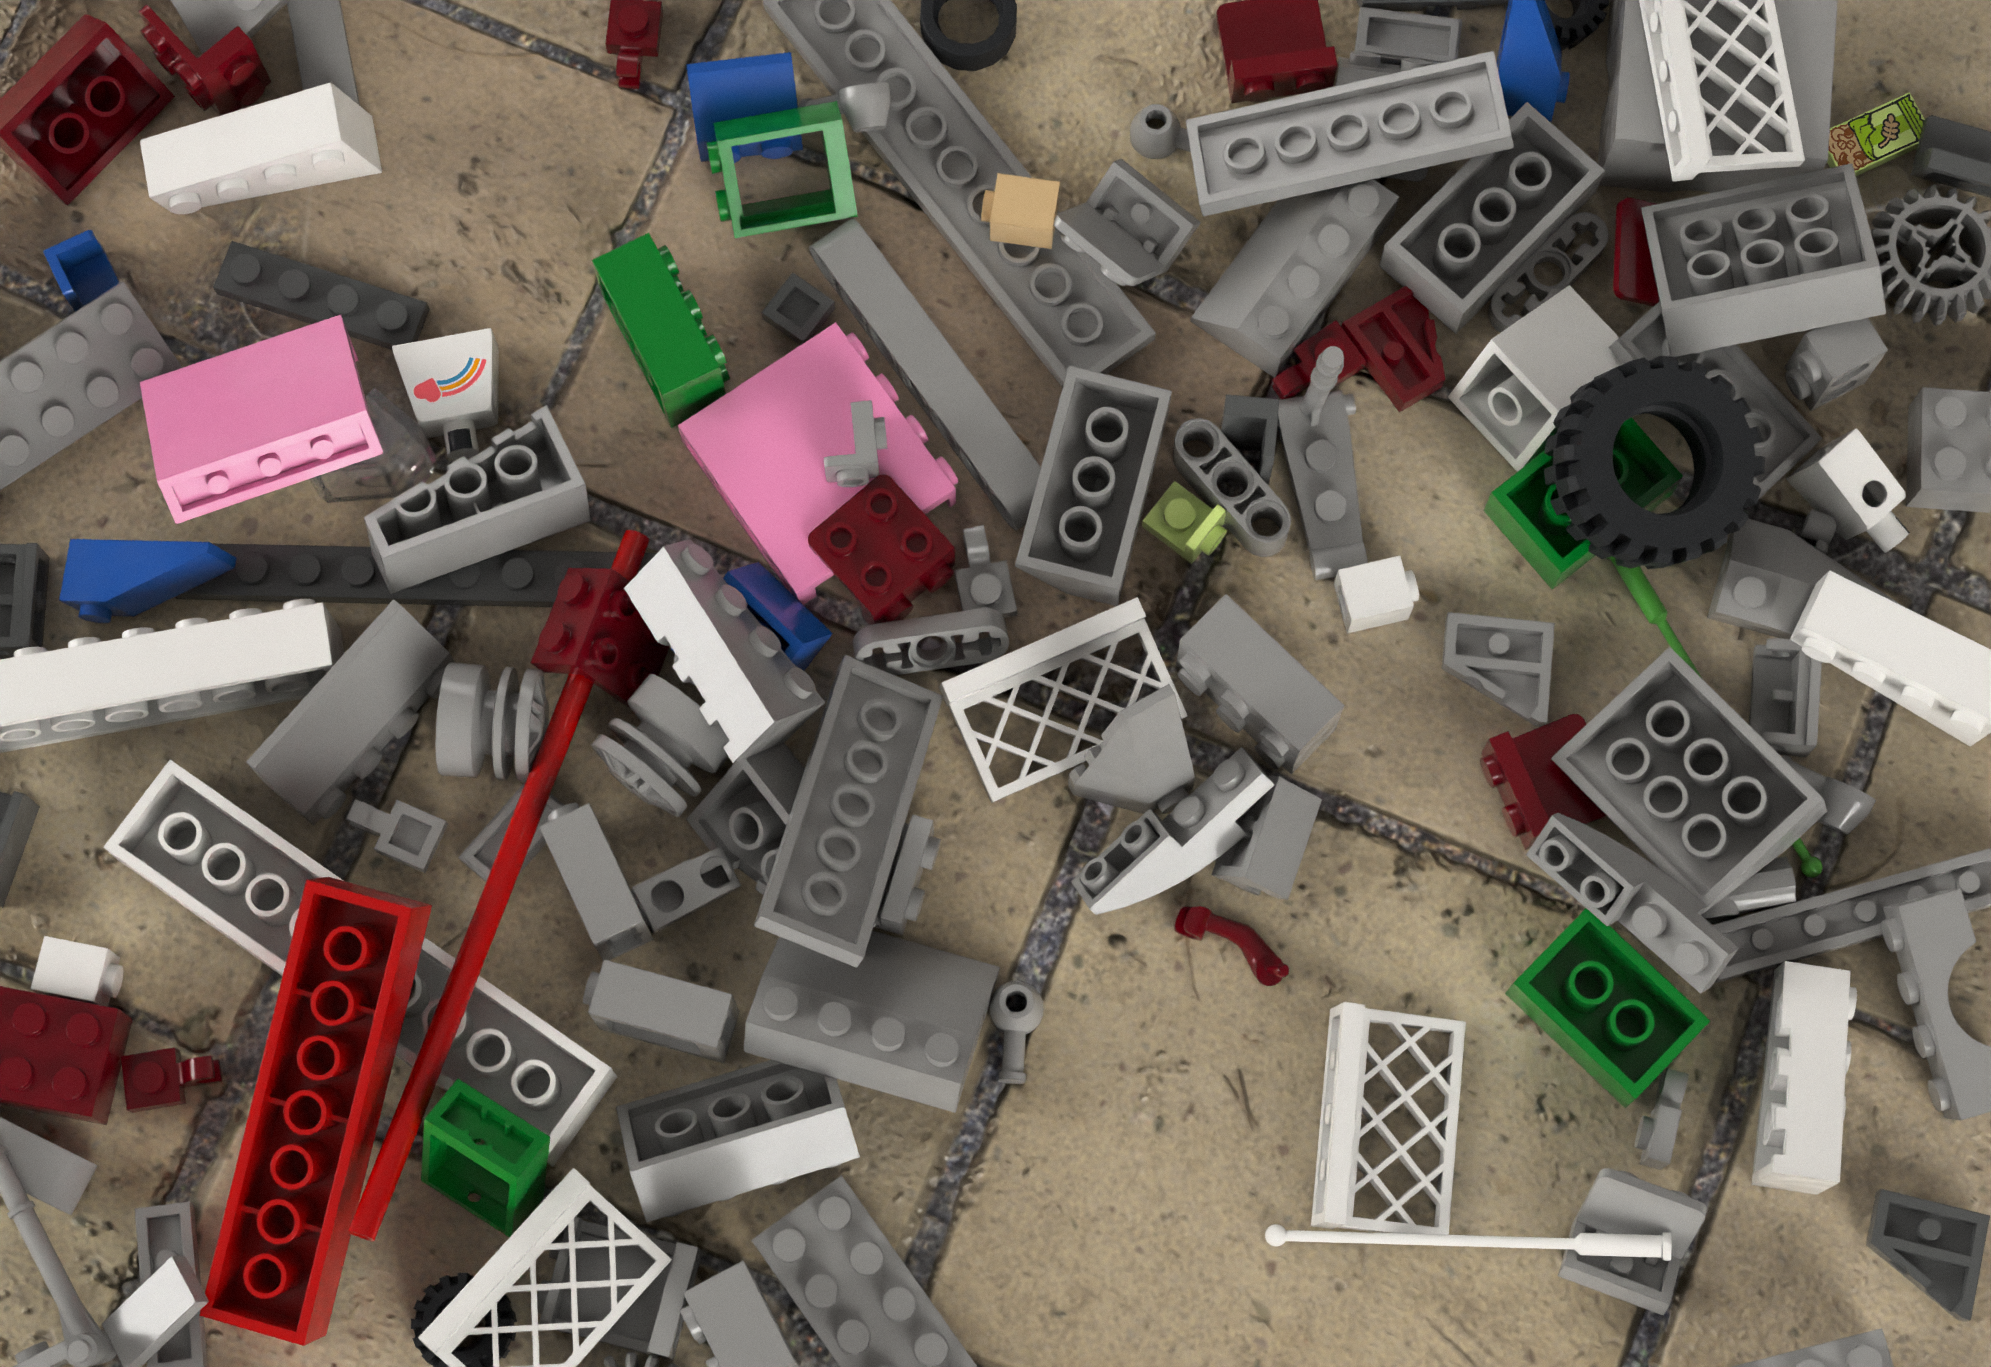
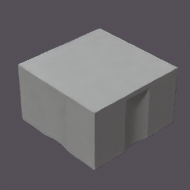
M1610 0L1606 48L1609 89L1606 106L1601 116L1598 165L1605 171L1599 186L1668 193L1685 190L1714 193L1823 170L1828 161L1838 0H1774L1805 161L1799 167L1698 173L1693 180L1672 181L1639 0ZM1685 0L1699 12H1702L1710 2V0ZM1739 0L1750 10L1757 2V0ZM1718 1L1706 15L1708 19L1730 36L1742 22L1740 18ZM1758 10L1755 14H1757L1760 17V12ZM1687 19L1688 27H1690L1692 23ZM1746 25L1735 39L1758 58H1761L1767 50L1765 38L1749 25ZM1698 27L1690 35L1692 48L1708 61H1711L1722 47ZM1727 50L1715 65L1739 85L1752 70ZM1767 59L1765 63L1770 66L1769 59ZM1696 68L1697 75L1699 76L1702 72ZM1756 73L1745 89L1770 108L1776 100L1774 87ZM1707 76L1699 85L1702 98L1718 111L1721 110L1731 97L1729 93ZM1735 100L1725 113L1727 118L1748 134L1761 120V118L1738 100ZM1777 108L1775 113L1779 115V111ZM1706 118V123H1707V126H1708L1711 121H1709V120ZM1766 123L1754 139L1771 152H1786L1784 137ZM1717 126L1709 134L1713 156L1733 155L1740 147L1739 143ZM1745 149V151H1744L1742 154H1752V153H1750L1748 150Z

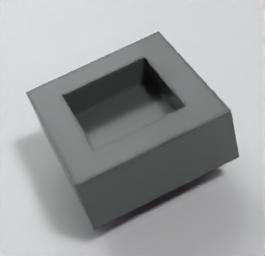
M792 272L761 312L762 319L797 344L802 345L814 337L835 310V301Z

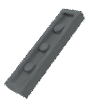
M231 241L213 286L217 295L309 324L341 314L350 337L391 350L394 345L418 341L430 310L427 302Z

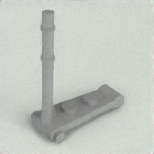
M1336 346L1326 348L1318 356L1316 367L1310 376V385L1304 396L1279 400L1277 430L1280 434L1285 460L1310 553L1314 580L1334 578L1339 569L1368 563L1362 536L1348 415L1356 414L1355 400L1353 394L1343 395L1342 390L1330 392L1335 387L1338 375L1344 367L1343 351Z
M0 1143V1194L9 1210L7 1213L9 1218L14 1220L58 1307L64 1341L50 1348L47 1342L43 1341L17 1353L14 1356L18 1364L13 1367H62L67 1364H71L74 1367H90L110 1362L117 1355L105 1330H100L79 1299L34 1210V1202L29 1200L6 1155L8 1152L6 1147H2Z

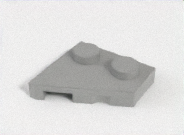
M1448 612L1445 620L1442 669L1536 727L1544 726L1548 722L1555 623Z

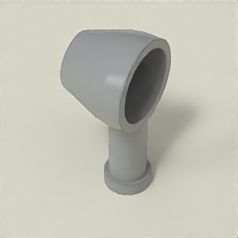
M878 82L849 86L840 89L838 94L818 99H802L799 103V108L837 101L840 113L845 114L853 132L880 130L885 128L891 104L890 84Z
M1152 104L1143 108L1135 115L1130 126V141L1140 155L1150 159H1162L1171 155L1177 148L1191 152L1187 129L1181 128L1177 116L1167 107L1160 104ZM1151 119H1160L1165 125L1160 129H1152L1147 125V122Z
M1783 755L1782 758L1824 798L1828 812L1818 820L1821 824L1848 835L1871 812L1876 800L1870 795L1831 777H1825L1791 761V757Z
M1014 980L1002 984L995 990L990 1000L989 1012L993 1024L1004 1033L1002 1071L999 1072L998 1081L1008 1084L1026 1083V1074L1023 1073L1026 1034L1035 1030L1040 1024L1044 1005L1042 997L1035 987L1027 982ZM1019 995L1026 1000L1027 1006L1020 1012H1013L1007 1008V1000L1011 996Z

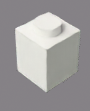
M1401 556L1339 569L1334 581L1347 633L1408 620L1414 607L1413 602L1419 601V591L1415 575L1412 570L1404 571Z
M44 936L31 990L39 994L108 1007L110 997H117L123 981V966L119 965L120 957L108 948Z

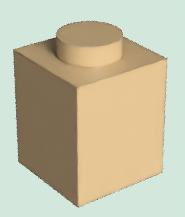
M997 173L995 191L985 190L981 221L990 222V241L1052 249L1055 232L1054 219L1057 216L1059 206L1060 182Z

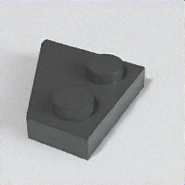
M1884 1189L1876 1191L1866 1246L1955 1319L1963 1322L1971 1320L1990 1215Z

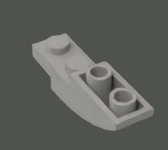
M1241 747L1229 759L1219 764L1214 773L1189 796L1183 798L1163 820L1149 809L1137 821L1129 824L1121 836L1097 858L1089 861L1082 872L1071 882L1088 908L1095 915L1121 909L1155 896L1199 872L1241 840L1247 833L1237 819L1275 784L1255 759Z
M1560 813L1552 815L1526 854L1602 923L1609 926L1619 921L1700 994L1714 984L1739 949L1701 916L1707 905L1689 890L1631 849L1581 822Z

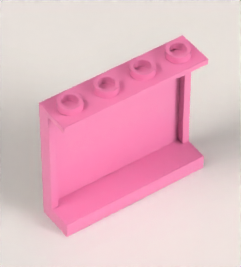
M341 314L140 382L157 482L176 524L383 454L356 365L358 357Z
M836 322L678 425L683 444L783 586L803 605L817 596L815 587L834 575L809 547L808 536L810 532L867 485L841 487L837 485V482L826 481L824 457L856 454L850 402L872 400L874 418H885L888 449L877 450L879 475L885 474L890 476L924 514H927L943 502H946L949 508L955 505L956 488L954 485L959 482L948 462L942 456L935 460L924 444L929 440L917 419L913 415L904 418L894 404L899 400V397L889 380L882 373L875 377L866 365L865 361L869 359V355L858 337L853 332L845 336Z

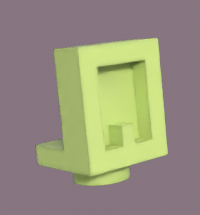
M1174 481L1142 520V527L1192 564L1201 552L1208 556L1212 554L1225 537L1227 530L1222 526L1224 525L1227 510L1219 504L1212 509Z

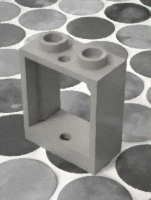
M570 803L551 812L548 815L549 822L539 826L588 934L603 961L604 959L610 961L654 940L590 803L579 807L578 803Z
M605 959L600 973L591 972L583 996V1003L589 1005L588 1013L600 1030L720 1063H725L740 1012L733 995L730 993Z

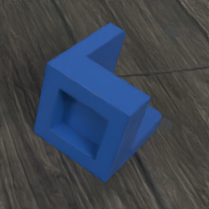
M87 230L43 250L64 297L75 312L120 283L105 249L92 230Z

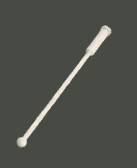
M1278 1224L1269 1226L1265 1232L1266 1241L1275 1247L1283 1245L1285 1241L1573 1249L1580 1255L1655 1257L1662 1258V1261H1671L1672 1249L1670 1232H1662V1235L1580 1233L1576 1238L1300 1231L1285 1230L1283 1226Z

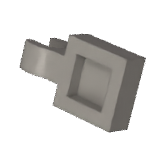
M984 525L963 529V541L969 568L955 570V580L962 611L988 608L998 611L1004 618L1017 616V607L1007 560L991 563Z
M355 799L346 820L350 821L349 825L364 832L380 836L374 847L377 853L423 873H426L448 826L446 820L399 800H396L391 813L388 814Z

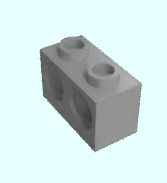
M1869 318L1815 328L1805 333L1784 368L1787 371L1785 379L1792 394L1798 400L1804 399L1810 411H1813L1865 384L1888 349Z

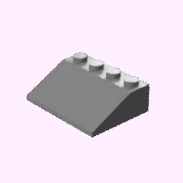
M1852 163L1641 208L1667 341L1672 357L1700 353L1706 350L1886 314L1880 264Z
M1671 647L1667 648L1551 758L1658 868L1707 905L1703 914L1787 850L1828 812L1824 798Z
M872 931L864 958L856 968L779 937L762 974L746 1020L744 1052L956 1113L1000 967Z

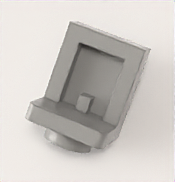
M872 400L850 402L856 454L824 457L827 482H837V485L841 487H858L869 483V478H876L879 475L877 450L888 448L885 418H874Z

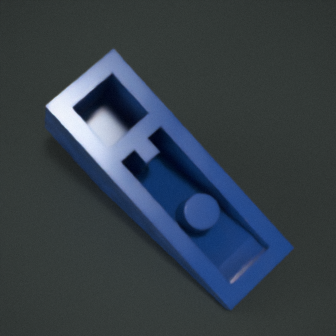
M1509 0L1496 60L1507 115L1514 116L1528 102L1549 122H1552L1555 103H1565L1570 72L1561 71L1562 50L1545 0Z
M70 539L59 601L79 610L78 617L83 620L95 623H110L112 616L134 617L234 569L236 557L210 542Z

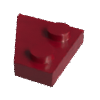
M1407 286L1350 317L1341 325L1367 361L1366 369L1399 413L1439 390L1446 379L1442 358L1435 346L1438 339L1434 319L1430 320L1428 309L1413 296L1414 292Z

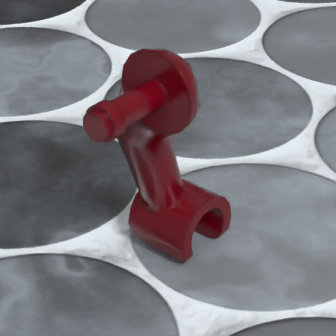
M1184 906L1180 909L1174 924L1175 932L1201 941L1205 932L1208 931L1230 940L1241 949L1259 983L1266 986H1274L1289 974V967L1283 964L1281 958L1274 953L1261 936L1248 924L1213 914L1206 907Z

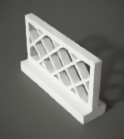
M1639 0L1672 181L1693 180L1698 173L1799 167L1805 161L1774 0H1757L1751 10L1739 0H1710L1702 12H1699L1685 0ZM1717 1L1742 20L1731 36L1706 17ZM1758 10L1760 12V17L1757 14H1755ZM1687 19L1692 23L1690 27H1688ZM1746 25H1749L1765 38L1767 50L1761 58H1758L1735 40ZM1697 27L1722 46L1711 61H1708L1692 48L1690 35ZM1726 50L1752 69L1740 85L1715 66ZM1767 59H1769L1770 66L1765 63ZM1696 68L1702 72L1699 76L1697 75ZM1756 73L1774 87L1776 100L1770 108L1745 89ZM1706 76L1731 95L1720 111L1701 96L1699 85ZM1735 100H1738L1761 118L1750 134L1725 116V113ZM1777 108L1779 111V115L1775 113ZM1706 118H1707L1709 121H1711L1708 126H1707V123H1706ZM1766 123L1784 137L1786 152H1771L1754 139ZM1715 126L1740 144V147L1733 155H1712L1709 134ZM1745 149H1746V150H1748V151H1749L1750 153H1752V154H1742V153H1743V152L1745 151Z
M1138 597L940 684V692L946 705L951 710L991 803L1086 762L1084 755L1088 750L1103 742V740L1083 733L1093 706L1097 705L1117 714L1125 709L1097 698L1107 670L1136 680L1127 707L1136 702L1142 684L1156 689H1161L1170 684L1176 695L1181 719L1188 716L1144 619L1146 615ZM1138 634L1146 652V657L1139 674L1110 663L1118 642ZM1109 647L1104 660L1090 655ZM1082 659L1101 667L1091 695L1062 684L1070 663ZM1150 663L1158 681L1146 677ZM1060 668L1056 681L1042 676ZM1033 680L1053 688L1042 717L1013 706L1020 685ZM1012 689L1007 703L993 698ZM1059 691L1088 702L1077 730L1048 719ZM981 702L1003 709L1004 711L994 737L991 738L973 731L964 710ZM1010 712L1039 723L1029 752L999 741ZM1045 726L1074 737L1067 758L1055 763L1035 755ZM977 740L990 745L986 758ZM1080 740L1095 745L1076 753ZM996 747L1025 758L1018 780L999 788L989 769ZM1032 761L1046 766L1027 775Z
M1343 1002L1330 1009L1311 1219L1312 1227L1327 1229L1344 1228L1376 1233L1449 1235L1465 1021L1365 1008L1364 1004ZM1370 1022L1389 1025L1402 1042L1401 1045L1382 1060L1368 1043ZM1403 1027L1419 1030L1410 1036ZM1429 1030L1450 1033L1448 1056L1435 1067L1415 1043ZM1406 1049H1408L1427 1073L1407 1090L1403 1088L1386 1066ZM1368 1058L1374 1067L1365 1073L1366 1060ZM1445 1067H1447L1446 1081L1439 1073ZM1379 1072L1397 1095V1098L1376 1114L1363 1097L1364 1083ZM1430 1080L1434 1082L1445 1096L1444 1110L1431 1121H1429L1411 1098V1095ZM1403 1103L1422 1128L1401 1145L1383 1123L1382 1119ZM1363 1112L1369 1121L1361 1127ZM1441 1121H1443L1442 1135L1435 1128ZM1372 1127L1378 1131L1393 1150L1389 1156L1373 1169L1359 1153L1360 1137ZM1427 1134L1440 1150L1439 1165L1425 1176L1406 1150ZM1399 1158L1417 1183L1396 1200L1377 1174L1395 1159ZM1358 1167L1364 1176L1356 1182ZM1438 1176V1185L1436 1190L1435 1187L1431 1184V1181ZM1370 1182L1389 1207L1374 1219L1353 1217L1355 1193L1366 1183ZM1421 1189L1426 1192L1436 1205L1434 1227L1416 1225L1402 1208V1205ZM1394 1212L1401 1223L1384 1220Z
M573 1168L418 1339L449 1367H466L452 1352L468 1335L492 1334L493 1367H499L498 1333L532 1332L533 1365L511 1367H576L672 1259ZM589 1202L607 1217L608 1240L575 1242L574 1218ZM614 1224L630 1239L615 1240ZM568 1226V1242L552 1243ZM639 1246L655 1260V1263L641 1278L616 1280L615 1247ZM608 1247L610 1280L577 1282L575 1249ZM569 1249L570 1282L537 1284L536 1260L546 1250ZM530 1267V1285H514ZM633 1286L617 1304V1287ZM610 1287V1313L602 1321L578 1322L577 1289ZM570 1289L572 1322L538 1324L537 1291ZM530 1291L532 1325L498 1327L497 1303L506 1293ZM491 1310L492 1327L475 1328ZM595 1328L579 1346L578 1329ZM572 1329L573 1354L565 1363L540 1365L538 1331Z

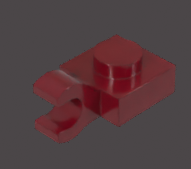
M610 1L605 45L608 54H618L616 76H619V88L639 89L643 56L658 57L663 19L662 1Z
M1337 320L1293 349V355L1299 364L1286 369L1272 379L1274 383L1272 389L1280 400L1294 398L1309 387L1311 382L1310 376L1316 367L1318 356L1330 346L1340 348L1344 354V367L1338 375L1335 387L1365 367L1367 361Z
M173 1047L121 1056L126 1110L132 1113L186 1104L185 1087L222 1082L220 1060H213L211 1055L195 1057L181 1062L180 1050Z

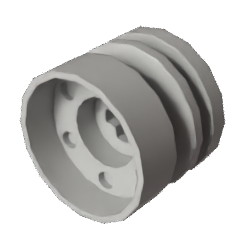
M449 662L441 682L436 718L435 746L438 773L441 776L477 778L483 767L485 756L492 755L495 777L498 780H507L515 757L516 777L520 782H526L549 725V703L545 693L543 671L541 669L527 668L519 692L517 670L514 667H505L497 690H491L489 673L485 665Z
M650 674L627 701L633 713L641 721L640 725L636 728L622 719L613 718L608 725L624 744L621 746L611 738L599 734L591 746L606 763L609 772L634 795L648 804L660 807L675 817H680L687 808V804L672 787L675 785L689 795L697 796L701 788L696 779L687 770L688 767L693 764L704 771L715 774L729 757L723 747L730 740L720 724L709 726L699 710L700 706L666 680L655 674Z

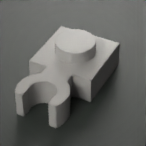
M1668 1068L1665 1073H1661L1654 1110L1651 1111L1650 1117L1642 1116L1636 1133L1635 1148L1643 1150L1640 1165L1662 1170L1670 1164L1682 1112L1680 1107L1689 1074Z

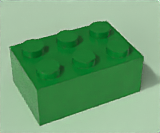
M647 233L593 259L592 263L602 296L670 427L672 428L684 422L726 394L724 382L730 380L724 365L727 361L714 335L712 334L704 338V336H707V333L701 321L703 318L701 310L691 291L683 290L677 276L680 274L668 247L664 245L657 249L650 233Z
M1632 417L1621 425L1613 446L1615 475L1626 495L1637 505L1651 512L1673 494L1683 475ZM1544 450L1492 491L1483 511L1553 590L1596 555L1588 551L1591 544L1588 539L1584 538L1576 541L1568 533L1566 528L1572 523L1568 514L1565 512L1556 515L1550 501L1559 498L1556 484H1545L1544 469L1553 466V456L1544 454Z
M1587 908L1517 978L1505 993L1624 1108L1636 1100L1710 1022L1698 1008L1611 926H1606Z

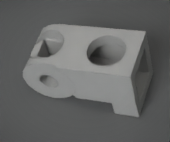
M719 847L693 860L688 859L633 886L631 892L653 935L698 909L724 897L742 885L723 847Z

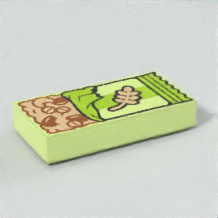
M1910 92L1830 128L1827 161L1829 167L1852 163L1855 175L1858 176L1917 149L1925 119Z

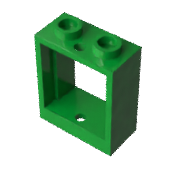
M837 101L713 123L716 141L706 143L712 174L722 172L725 186L724 190L715 191L720 221L731 220L734 238L858 217L843 120ZM821 131L830 189L741 204L732 146Z
M457 1078L424 1119L421 1181L510 1238L544 1197L550 1136ZM476 1193L481 1199L477 1202H472L468 1199V1196Z

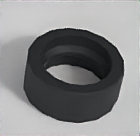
M921 0L920 29L923 40L940 63L953 69L977 71L994 65L1008 53L1016 37L1017 4L1015 0H990L996 6L999 14L998 26L994 34L988 39L974 44L958 43L947 38L942 33L938 23L939 11L948 0Z

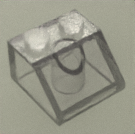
M375 387L367 394L365 399L371 420L381 443L383 454L310 478L309 480L318 495L327 503L396 498L423 481L425 483L434 470L433 463L437 458L422 427Z

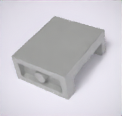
M580 1217L574 1218L575 1242L608 1240L607 1226L587 1222ZM568 1226L552 1243L568 1242ZM614 1229L615 1240L630 1239L622 1230ZM648 1237L672 1260L599 1342L648 1355L654 1354L660 1358L674 1361L684 1324L680 1310L689 1305L683 1292L694 1287L702 1251L695 1246L679 1242L673 1244ZM639 1246L615 1247L616 1280L641 1278L655 1263V1260ZM608 1247L575 1249L577 1282L610 1280ZM569 1249L550 1250L549 1258L556 1259V1264L551 1281L542 1280L541 1284L570 1282ZM633 1286L617 1287V1304ZM610 1287L577 1289L578 1322L602 1321L610 1313ZM570 1289L538 1291L537 1309L538 1313L541 1314L539 1324L572 1322ZM595 1328L578 1329L579 1337L587 1338ZM572 1329L555 1330L572 1335Z

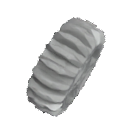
M1935 184L1927 188L1924 196L1915 188L1908 190L1904 196V201L1897 197L1891 199L1886 206L1887 212H1878L1872 221L1875 229L1870 231L1880 264L1884 300L1892 296L1897 301L1893 306L1894 315L1903 312L1905 307L1912 309L1913 324L1920 322L1925 313H1929L1934 326L1941 325L1946 315L1956 323L1963 320L1967 314L1966 310L1973 314L1977 313L1984 306V299H1991V227L1987 226L1991 219V210L1983 211L1980 214L1974 211L1973 208L1977 203L1976 196L1969 197L1965 203L1957 201L1958 192L1956 187L1949 189L1945 197L1940 196ZM1918 223H1934L1944 227L1929 229ZM1959 236L1966 243L1971 253L1973 264L1969 262L1971 257L1961 249ZM1944 242L1945 246L1939 253L1941 257L1938 260H1934L1930 268L1925 269L1924 266L1930 258L1928 254L1932 250L1935 251L1939 244ZM1896 246L1901 249L1899 254L1909 261L1911 275L1902 266ZM1932 281H1940L1950 287L1956 284L1957 287L1943 289L1933 288L1926 284Z

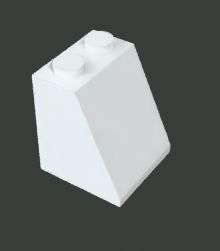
M1569 285L1492 338L1448 398L1518 472L1545 450L1548 437L1557 434L1558 428L1554 426L1553 421L1561 408L1571 404L1570 396L1581 386L1594 380V377L1623 364L1608 348L1619 337Z

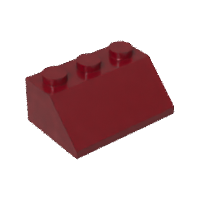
M84 14L0 99V147L12 160L63 204L68 206L175 96L106 22Z

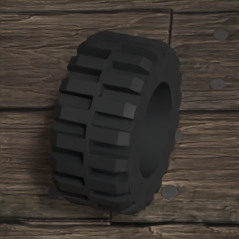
M1659 356L1650 361L1643 357L1622 364L1594 377V380L1581 386L1570 396L1571 404L1561 408L1553 421L1558 431L1557 434L1547 438L1544 452L1548 456H1553V466L1544 469L1545 484H1556L1559 498L1550 501L1556 515L1565 512L1568 514L1572 523L1567 526L1566 530L1576 541L1584 538L1588 539L1591 542L1588 550L1590 553L1601 559L1611 556L1615 557L1618 566L1627 568L1646 566L1647 569L1664 568L1696 559L1702 554L1715 551L1728 542V534L1739 531L1749 519L1744 509L1757 504L1761 488L1753 484V479L1764 474L1765 457L1755 456L1754 444L1763 440L1759 426L1749 428L1744 415L1752 410L1743 397L1733 400L1727 394L1732 388L1731 383L1721 375L1708 379L1705 377L1707 372L1706 366L1692 360L1679 365L1676 357ZM1646 413L1666 420L1682 434L1690 448L1694 464L1692 487L1682 506L1672 512L1656 514L1643 509L1626 495L1615 475L1613 467L1614 441L1621 425L1635 415Z

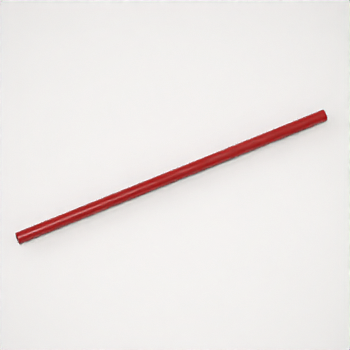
M626 530L610 569H614L631 581L638 573L650 539L640 532ZM568 674L348 1229L350 1234L372 1242L376 1239L594 683L580 674Z

